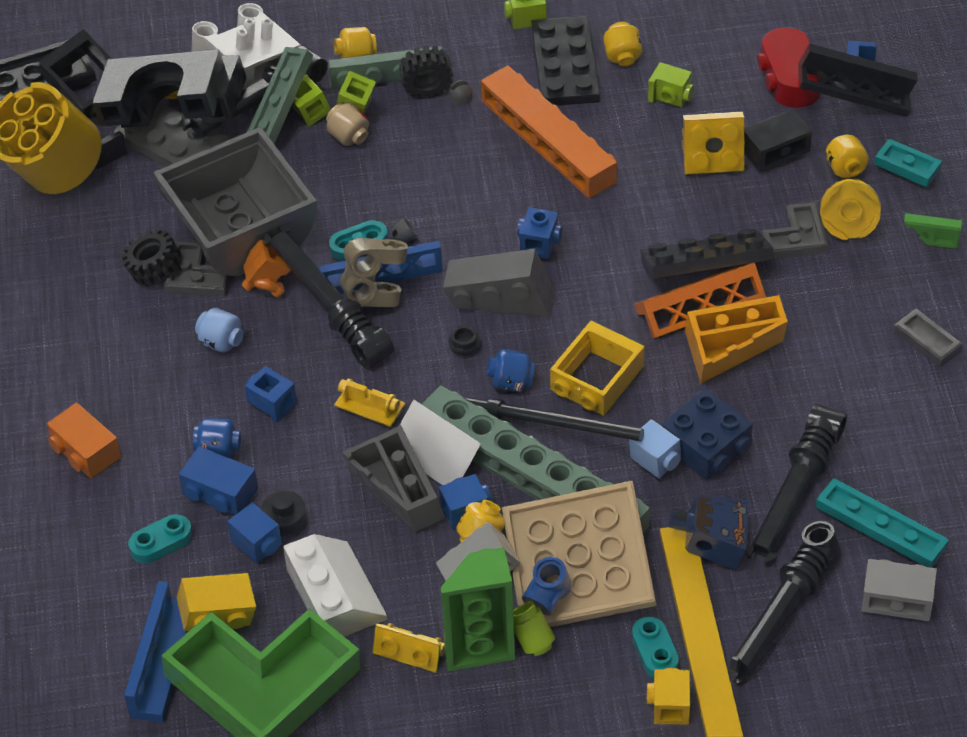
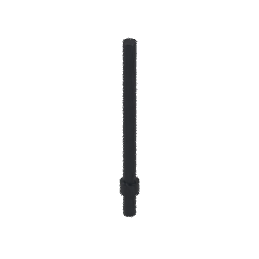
M470 397L466 398L470 403L485 408L489 414L498 419L508 417L640 442L644 438V429L509 405L505 404L504 400L490 398L486 401Z

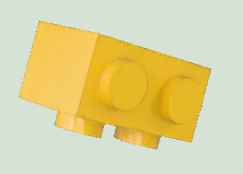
M248 573L182 578L176 597L184 631H190L210 612H213L232 629L250 626L256 609Z

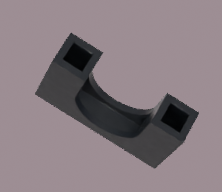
M219 49L108 59L92 104L101 126L129 124L137 101L145 93L164 85H180L177 97L185 119L214 117L227 71Z
M240 55L222 56L227 74L214 117H203V123L229 122L232 120L247 79ZM164 85L145 93L137 101L130 123L121 125V128L149 126L158 103L169 94L178 91L180 85Z

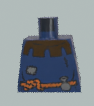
M699 495L695 498L689 512L673 508L669 519V528L686 532L685 549L689 553L731 569H736L747 546L748 500Z

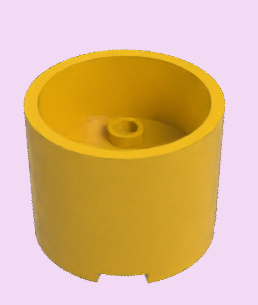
M35 82L31 83V87H27L15 94L10 92L0 101V160L32 187L45 194H60L77 187L91 174L101 153L102 142L100 132L96 125L56 88L46 83Z

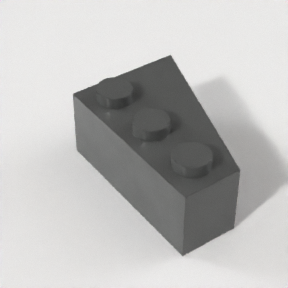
M536 249L449 260L443 289L454 308L550 317L555 288Z
M401 425L342 452L350 474L414 532L445 519L438 497Z

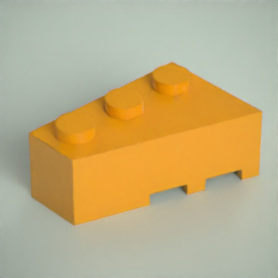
M779 295L694 310L687 313L685 334L700 384L784 341L788 321Z

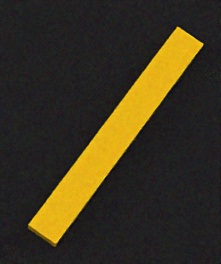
M669 527L660 528V540L705 737H743L701 558L689 553L685 549V531Z

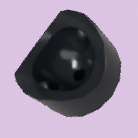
M287 490L277 491L270 494L264 500L261 510L279 524L280 536L293 534L306 528L305 502L297 493Z

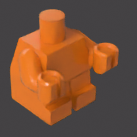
M260 239L250 250L243 266L246 279L242 282V286L247 291H252L254 287L260 290L271 291L274 297L280 298L285 290L283 283L277 282V279L282 275L286 276L291 269L270 245L265 247L264 240Z

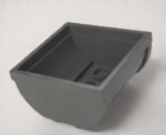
M261 127L153 172L157 188L163 198L176 210L202 247L204 255L216 271L225 275L240 276L245 274L243 266L247 256L260 239L264 240L265 233L273 238L280 233L278 226H287L291 229L289 235L300 246L312 230L316 219L317 200Z

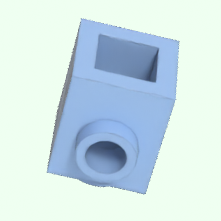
M651 419L641 427L644 429V438L641 442L629 440L631 459L657 478H660L667 471L675 469L681 460L680 439Z

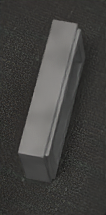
M914 309L894 325V332L939 367L962 350L963 343L918 309Z

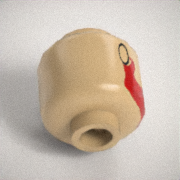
M352 103L337 104L327 114V131L342 145L350 146L354 143L359 145L368 137L369 119Z

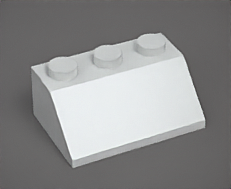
M313 534L283 546L287 571L307 610L311 609L345 637L388 620L381 603L347 541Z

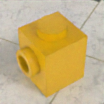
M676 668L654 670V683H647V704H654V724L689 725L690 670H679Z

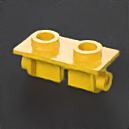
M350 378L340 381L338 391L342 392V394L334 404L335 407L389 427L393 425L405 406V402L396 399V395H388L375 389L369 390L367 386L358 384Z
M392 623L387 625L376 624L373 654L431 672H437L439 656L442 657L445 653V643L441 642V638L436 637L434 639L421 634L417 636L412 634L413 632L395 627Z

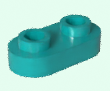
M370 220L336 232L329 240L330 253L333 258L339 261H346L344 249L351 240L355 238L388 239L387 228L379 221Z
M174 514L136 531L131 535L128 542L131 557L139 563H151L186 546L192 539L190 521L185 516Z
M654 617L639 619L632 629V642L646 674L654 679V670L678 669V654L664 623ZM646 630H652V631H654V632H652V633H647V632H645V631H646ZM662 656V657H665L666 659H665V660H658V659H656V658Z

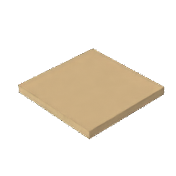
M633 481L502 507L507 540L521 562L512 570L518 606L525 604L522 601V596L533 579V569L539 560L552 556L559 558L566 566L572 587L569 594L559 600L552 614L544 615L550 627L657 606ZM551 575L545 582L553 583L559 576Z

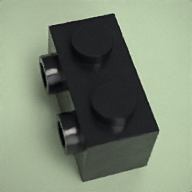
M791 109L744 128V154L759 172L810 152L812 130L797 112Z

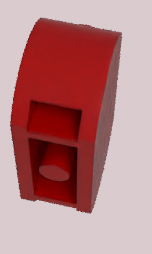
M778 28L768 32L762 39L761 54H757V64L759 70L764 71L766 87L768 91L772 90L776 102L787 107L801 108L816 102L820 97V93L799 88L798 62L808 47L809 40L804 32L794 28ZM807 74L809 80L821 82L816 76Z

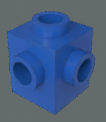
M528 208L525 219L520 218L517 227L520 251L536 249L540 258L550 259L554 244H559L562 237L563 227L558 225V212Z

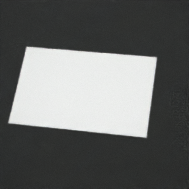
M415 400L412 401L400 424L425 474L442 485L464 476L481 445L480 442Z

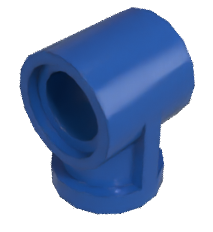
M551 556L545 557L535 564L533 579L522 596L524 603L533 602L536 608L542 610L544 615L552 614L559 600L565 598L572 587L570 576L563 561ZM551 575L559 576L553 583L545 582Z

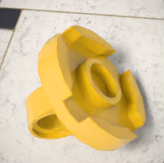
M846 179L836 182L826 190L821 199L820 215L823 226L831 235L842 240L866 237L876 228L880 220L881 203L878 194L869 184L860 180Z

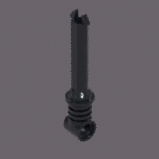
M301 45L297 47L308 49L313 54L305 75L314 83L319 82L327 72V61L307 46ZM271 65L266 67L261 80L242 90L232 119L261 103L277 66ZM192 118L190 121L185 119L182 128L183 131L192 128L193 138L200 139L205 138V134L226 122L203 123L202 118Z
M278 226L280 233L273 238L267 233L264 234L265 247L270 245L324 307L328 312L329 328L341 333V336L350 344L355 359L362 367L368 369L394 352L393 343L386 331L379 326L375 327L372 325L371 321L361 311V304L358 301L344 299L289 235L291 232L289 227Z
M817 403L814 404L799 443L791 447L788 455L792 467L752 545L747 544L745 552L748 559L751 558L754 552L766 557L764 565H769L777 560V555L774 552L811 478L825 472L828 466L826 459L833 445L837 444L843 435L848 418L846 413Z
M816 521L803 529L802 545L790 563L783 564L779 570L780 587L732 657L729 670L739 673L734 683L741 685L747 682L746 676L752 674L801 597L815 594L819 588L818 580L825 569L835 565L840 560L842 552L835 529L831 523Z

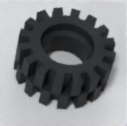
M425 45L423 46L424 50L421 51L419 47L414 48L415 53L413 54L408 51L406 58L402 57L401 64H399L405 91L407 94L410 92L414 98L419 94V99H425V95H429V99L434 98V93H437L439 96L442 95V89L447 91L450 88L449 84L453 83L454 77L448 54L446 55L443 49L439 51L437 46H433L432 50H429V46ZM424 70H435L427 75H418Z
M150 229L146 231L144 236L140 233L137 235L138 239L136 241L134 239L129 241L130 247L125 246L123 249L125 254H122L124 266L133 280L142 286L145 283L148 286H153L154 281L160 284L163 277L169 279L171 277L170 272L176 273L178 270L176 265H181L182 261L180 259L182 257L181 252L171 235L165 230L162 232L160 229H155L153 233Z

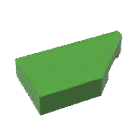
M905 213L904 225L907 228L912 227L920 234L919 238L924 243L930 246L958 249L962 220Z

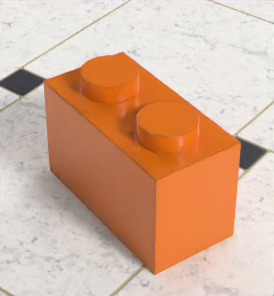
M77 402L46 423L50 436L48 443L51 448L58 454L62 452L77 472L82 470L90 479L121 458L117 437Z

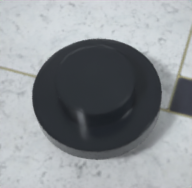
M459 326L449 336V348L458 355H469L479 348L480 338L473 328Z

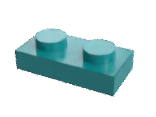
M888 139L875 156L874 165L928 187L941 170L942 161L892 139Z

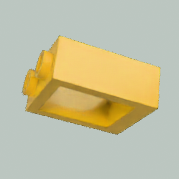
M590 321L551 367L550 390L560 397H566L582 405L589 411H595L604 416L644 367V345ZM590 352L621 366V369L603 391L571 376Z

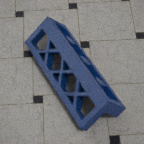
M439 241L408 247L406 262L403 264H381L380 270L376 273L375 282L393 283L443 272ZM367 256L358 258L357 262L365 260ZM346 261L319 266V270L338 292L343 294L340 278L345 271ZM364 283L357 284L353 290L360 289Z
M158 581L124 694L129 717L133 719L164 722L174 685L164 677L161 655L189 632L183 629L178 602L176 598L171 597L168 582Z

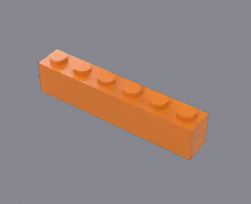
M507 65L480 80L481 101L587 198L590 199L617 183L618 164L613 155L607 154L592 137H588L580 130L574 121H570L563 115L556 105H552L545 99L538 89H534L527 83L520 73H516Z

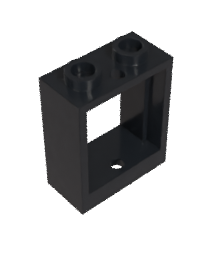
M83 29L40 60L39 68L40 75L47 83L56 88L90 119L91 117H97L92 104L94 97L84 104L57 76L86 54L103 72L108 59H112Z

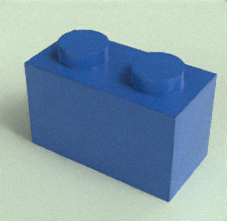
M200 446L179 473L182 494L193 501L199 500L209 504L223 513L238 514L245 508L258 489L254 468Z

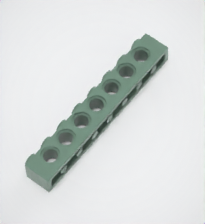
M440 385L422 403L423 406L481 443L472 462L536 500L613 485V483L605 482L593 475L586 467H580L569 461L562 453L552 451L540 444L536 438L518 431L509 422L501 421L489 414L485 408L470 403L458 392L450 391ZM636 498L644 534L649 528L650 507L646 506L642 500Z

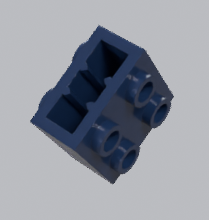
M706 388L660 423L663 428L680 439L681 460L706 480L716 472H722L738 454H744L750 448L753 441V423Z

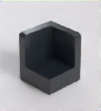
M121 131L101 138V153L95 168L99 169L127 154L124 134Z

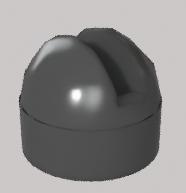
M457 80L450 86L449 95L452 103L466 105L471 102L473 98L472 88L467 81Z
M405 217L393 226L392 235L395 237V240L407 244L418 237L416 230Z

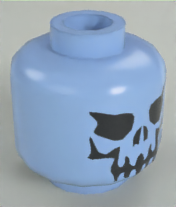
M212 308L207 312H203L195 326L199 342L222 353L237 347L244 335L239 317L219 308Z

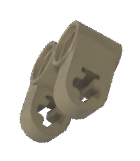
M355 238L351 240L344 249L346 265L345 271L340 278V286L346 297L352 301H358L361 307L398 306L401 297V287L388 282H375V278L381 264L405 263L408 245L402 241L392 239ZM368 254L365 260L357 262L360 256ZM364 283L360 289L353 290L357 284Z

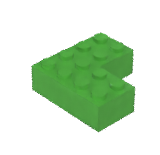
M308 609L262 652L258 651L213 612H210L161 655L164 677L234 737H288L360 671L359 648L311 609Z

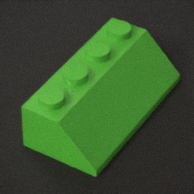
M504 547L495 549L485 548L477 552H471L441 586L447 672L515 660L512 579Z

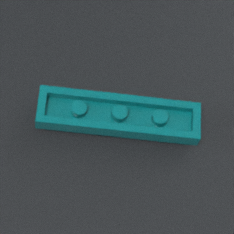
M835 478L832 479L816 499V508L925 567L932 568L948 548L949 539Z

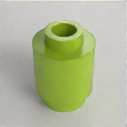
M528 602L513 610L514 633L524 652L539 656L552 648L551 643L555 640V635L542 610L536 608L533 602Z

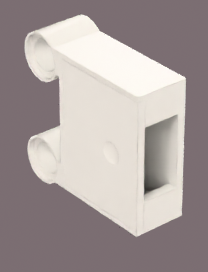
M253 3L241 5L238 9L237 27L219 35L217 26L211 22H198L192 27V52L219 49L221 56L240 55L247 76L243 89L261 80L266 67L271 65L277 66L285 47L297 48L301 46L267 17L259 5Z

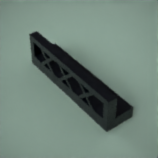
M810 43L798 62L799 88L906 117L910 113L909 94L918 81L917 72ZM807 74L816 76L821 82L809 80ZM834 82L842 83L847 89L839 88ZM861 89L869 90L874 97L866 95ZM888 96L899 98L901 104L894 103Z

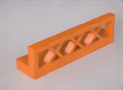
M754 262L723 271L637 302L634 305L638 315L645 314L652 338H656L686 327L687 315L681 313V310L688 299L700 303V310L706 307H716L709 303V299L715 289L728 293L724 305L766 298ZM750 277L756 294L745 297L736 291L741 280ZM733 283L731 289L725 287V286H727V285ZM706 293L704 299L698 297L699 295ZM734 297L740 299L738 301L732 302ZM678 303L676 309L670 307L671 305ZM665 309L672 313L673 316L668 326L659 329L653 312ZM678 317L684 319L683 321L676 323Z

